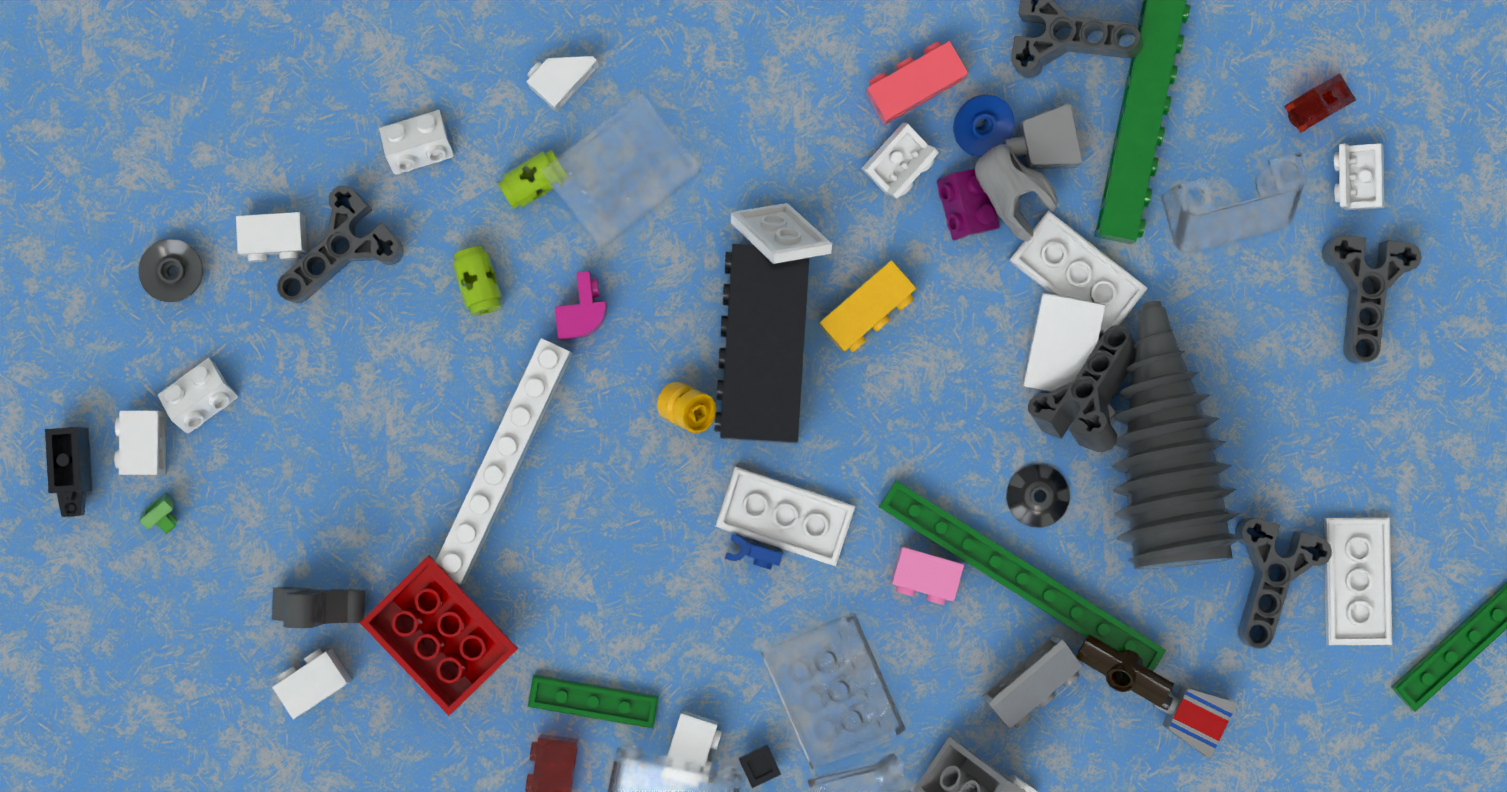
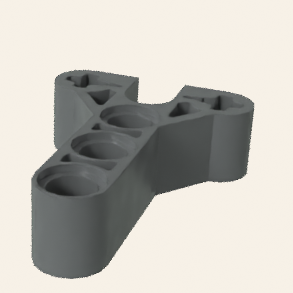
M1020 0L1018 14L1023 22L1046 25V30L1041 36L1035 38L1014 36L1011 62L1022 77L1034 78L1042 72L1043 66L1067 52L1132 58L1141 51L1143 40L1138 28L1128 22L1068 16L1054 0H1038L1036 6L1032 0ZM1065 27L1072 29L1071 35L1064 40L1056 38V34L1060 29ZM1094 31H1101L1103 33V37L1099 42L1090 43L1087 41L1090 33ZM1126 34L1135 36V41L1132 45L1127 47L1119 45V40L1122 36ZM1031 55L1034 61H1029L1027 66L1024 67L1021 61H1026L1028 56Z
M338 186L329 195V205L332 211L327 237L278 280L277 291L285 300L293 303H303L350 262L378 260L383 264L393 265L403 257V245L383 223L365 237L358 238L355 235V226L372 209L350 187ZM343 196L349 198L350 206L355 213L342 205L341 198ZM378 238L384 243L392 245L390 247L393 252L391 255L388 256L383 253L384 249ZM341 239H348L350 244L348 251L344 254H337L336 243ZM318 259H323L326 266L325 270L320 275H314L312 264ZM293 280H299L301 291L295 296H290L288 285Z
M1343 235L1333 238L1324 244L1321 251L1324 262L1336 269L1349 290L1343 351L1346 359L1355 364L1366 363L1376 359L1379 355L1386 291L1403 273L1417 268L1422 259L1421 252L1415 244L1392 240L1379 243L1377 264L1374 269L1370 268L1364 260L1365 237ZM1339 246L1340 250L1349 254L1340 257V253L1335 252V247ZM1402 253V257L1407 258V262L1404 263L1402 259L1392 256ZM1365 278L1370 279L1374 285L1371 294L1366 293L1362 287ZM1362 309L1370 314L1371 320L1367 326L1362 324L1359 319ZM1359 340L1363 341L1367 346L1368 351L1364 357H1361L1356 351V345Z
M1116 325L1105 331L1074 381L1050 393L1037 394L1029 401L1028 411L1041 431L1062 439L1069 428V431L1080 446L1096 452H1106L1115 446L1117 433L1110 424L1108 405L1127 376V367L1134 364L1136 355L1135 341L1126 327Z
M1246 518L1237 524L1235 534L1244 537L1239 542L1245 545L1255 574L1239 624L1238 636L1245 645L1262 649L1270 645L1274 638L1290 582L1312 566L1325 565L1331 558L1332 549L1330 544L1323 538L1294 531L1287 553L1280 557L1275 551V542L1280 525L1262 519ZM1254 528L1255 531L1266 537H1251L1247 533V529ZM1301 547H1314L1316 550H1319L1317 556H1313L1308 550ZM1272 564H1277L1280 568V575L1276 580L1272 581L1268 577V569ZM1267 594L1271 599V606L1268 610L1262 611L1258 605L1259 599ZM1254 625H1259L1262 629V636L1258 641L1253 642L1250 639L1249 631Z
M273 587L272 620L284 621L283 627L314 628L330 623H360L364 619L365 590H312L311 588Z

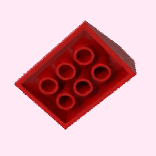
M430 555L360 622L448 716L459 708L518 649L510 638Z

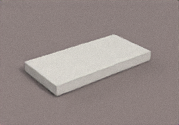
M1049 210L1032 230L1034 235L1031 237L1032 240L1024 241L1009 259L1010 263L1050 294L1105 304L1100 329L1101 334H1104L1112 326L1120 325L1148 289Z
M735 466L715 527L836 566L855 506Z
M1390 517L1324 518V539L1330 544L1332 549L1331 558L1325 564L1326 645H1392Z

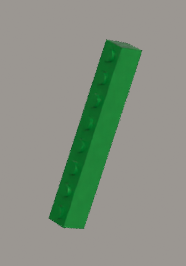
M1143 0L1138 23L1143 46L1139 54L1132 57L1130 61L1094 237L1133 244L1137 241V237L1142 238L1146 224V220L1141 219L1143 208L1149 206L1152 196V189L1148 188L1150 176H1155L1159 159L1154 157L1156 145L1161 146L1165 133V127H1161L1162 116L1168 114L1171 104V96H1167L1169 84H1174L1178 67L1173 65L1175 53L1180 54L1184 35H1180L1181 24L1187 22L1190 12V5L1186 4V0Z

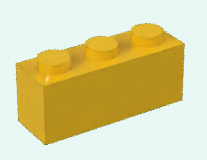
M891 260L819 323V326L842 353L848 349L853 353L867 341L864 335L873 328L878 332L891 320L887 315L897 307L902 311L914 300L911 294L916 290V287Z

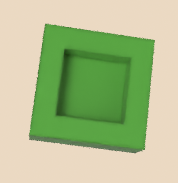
M167 493L163 494L141 512L139 521L147 530L156 524L167 534L177 526V519L171 513L174 501Z

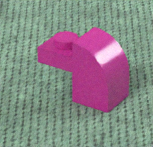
M590 271L577 272L580 304L555 307L558 339L561 341L588 337L595 333L605 321L608 308L606 301L594 302L595 297H600L597 278L592 279Z

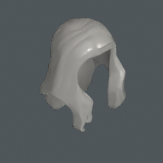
M999 144L998 146L991 147L977 161L975 166L976 178L992 202L996 213L1017 238L1026 242L1032 240L1031 237L1034 236L1032 228L1019 211L1020 196L1035 191L1045 205L1053 212L1058 202L1054 187L1042 173L1020 164L1009 144Z

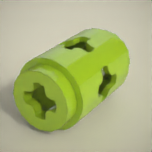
M551 149L546 153L544 151L540 152L504 174V179L500 180L498 185L513 209L519 206L523 208L563 184L562 180L567 178L568 174Z
M483 246L470 247L453 255L455 261L452 265L466 310H470L471 316H481L499 310L502 307L500 301L503 298L489 253L485 252Z

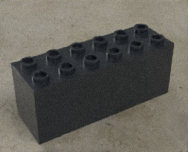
M732 244V252H726L725 274L731 275L730 284H724L723 305L729 307L728 316L721 317L720 335L721 337H727L726 348L719 349L718 367L725 370L724 380L717 381L716 399L723 402L722 412L715 413L714 428L715 432H721V439L798 443L809 258L773 264L754 245Z

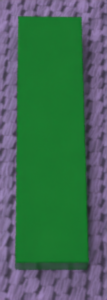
M533 675L528 707L653 729L659 696Z

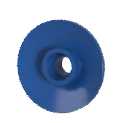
M986 94L973 97L961 106L955 116L953 124L955 140L966 153L981 157L991 147L1004 144L1005 139L1011 138L1015 124L1014 115L1009 105L997 96ZM984 118V124L981 127H976L977 121Z

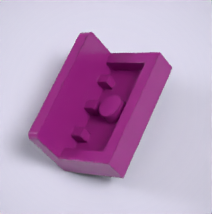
M975 169L956 172L937 180L938 193L942 200L952 240L955 241L970 235L994 231L1000 228L996 210L976 178Z

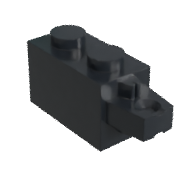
M89 428L45 429L48 492L57 493L62 517L83 516L85 514L86 492L92 491Z

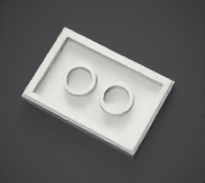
M788 203L731 213V224L773 264L831 254L832 243Z
M1042 292L1023 386L1052 392L1074 381L1098 343L1106 305Z

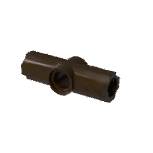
M1090 634L1086 637L1076 655L1079 661L1105 675L1108 685L1119 692L1131 690L1158 707H1162L1174 686V683L1143 666L1142 659L1136 652L1125 649L1117 651Z

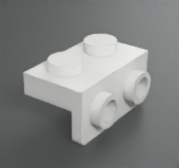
M440 110L379 128L385 157L395 175L438 163L454 156Z
M903 122L861 169L885 194L897 199L905 195L912 188L913 181L920 173L927 171L933 165L934 158L938 155L939 151L935 147L928 145L909 124Z
M1346 143L1339 144V152L1334 153L1335 171H1339V183L1335 184L1334 188L1336 203L1340 202V207L1345 210L1384 208L1383 144L1351 146Z
M209 357L157 395L171 421L185 433H190L200 427L205 421L238 398L236 392L227 385L218 367Z

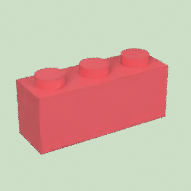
M940 41L935 42L923 50L925 55L915 61L913 57H909L896 65L898 70L887 76L883 72L869 81L870 86L867 87L865 94L883 125L890 123L966 79L969 73L950 41L941 45Z

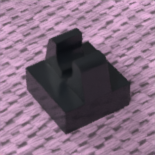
M768 744L739 757V761L752 788L781 775Z

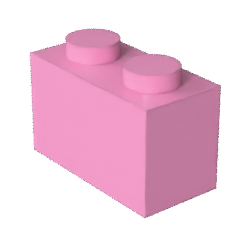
M900 546L890 583L897 585L896 592L914 597L915 591L928 594L927 601L945 605L946 600L953 602L955 600L964 564Z

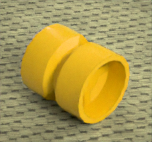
M680 381L667 384L659 394L657 401L658 413L662 418L691 433H701L707 430L715 419L717 409L714 399Z

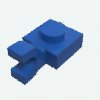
M732 534L731 541L739 543L741 550L738 554L726 552L725 559L738 561L746 555L755 558L754 565L771 570L773 564L780 566L783 553L746 542L743 538Z

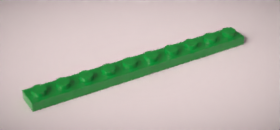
M894 481L879 505V508L1082 636L1087 637L1090 634L1117 651L1124 649L1134 651L1141 657L1143 666L1152 671L1155 670L1166 652L1164 648L900 482Z

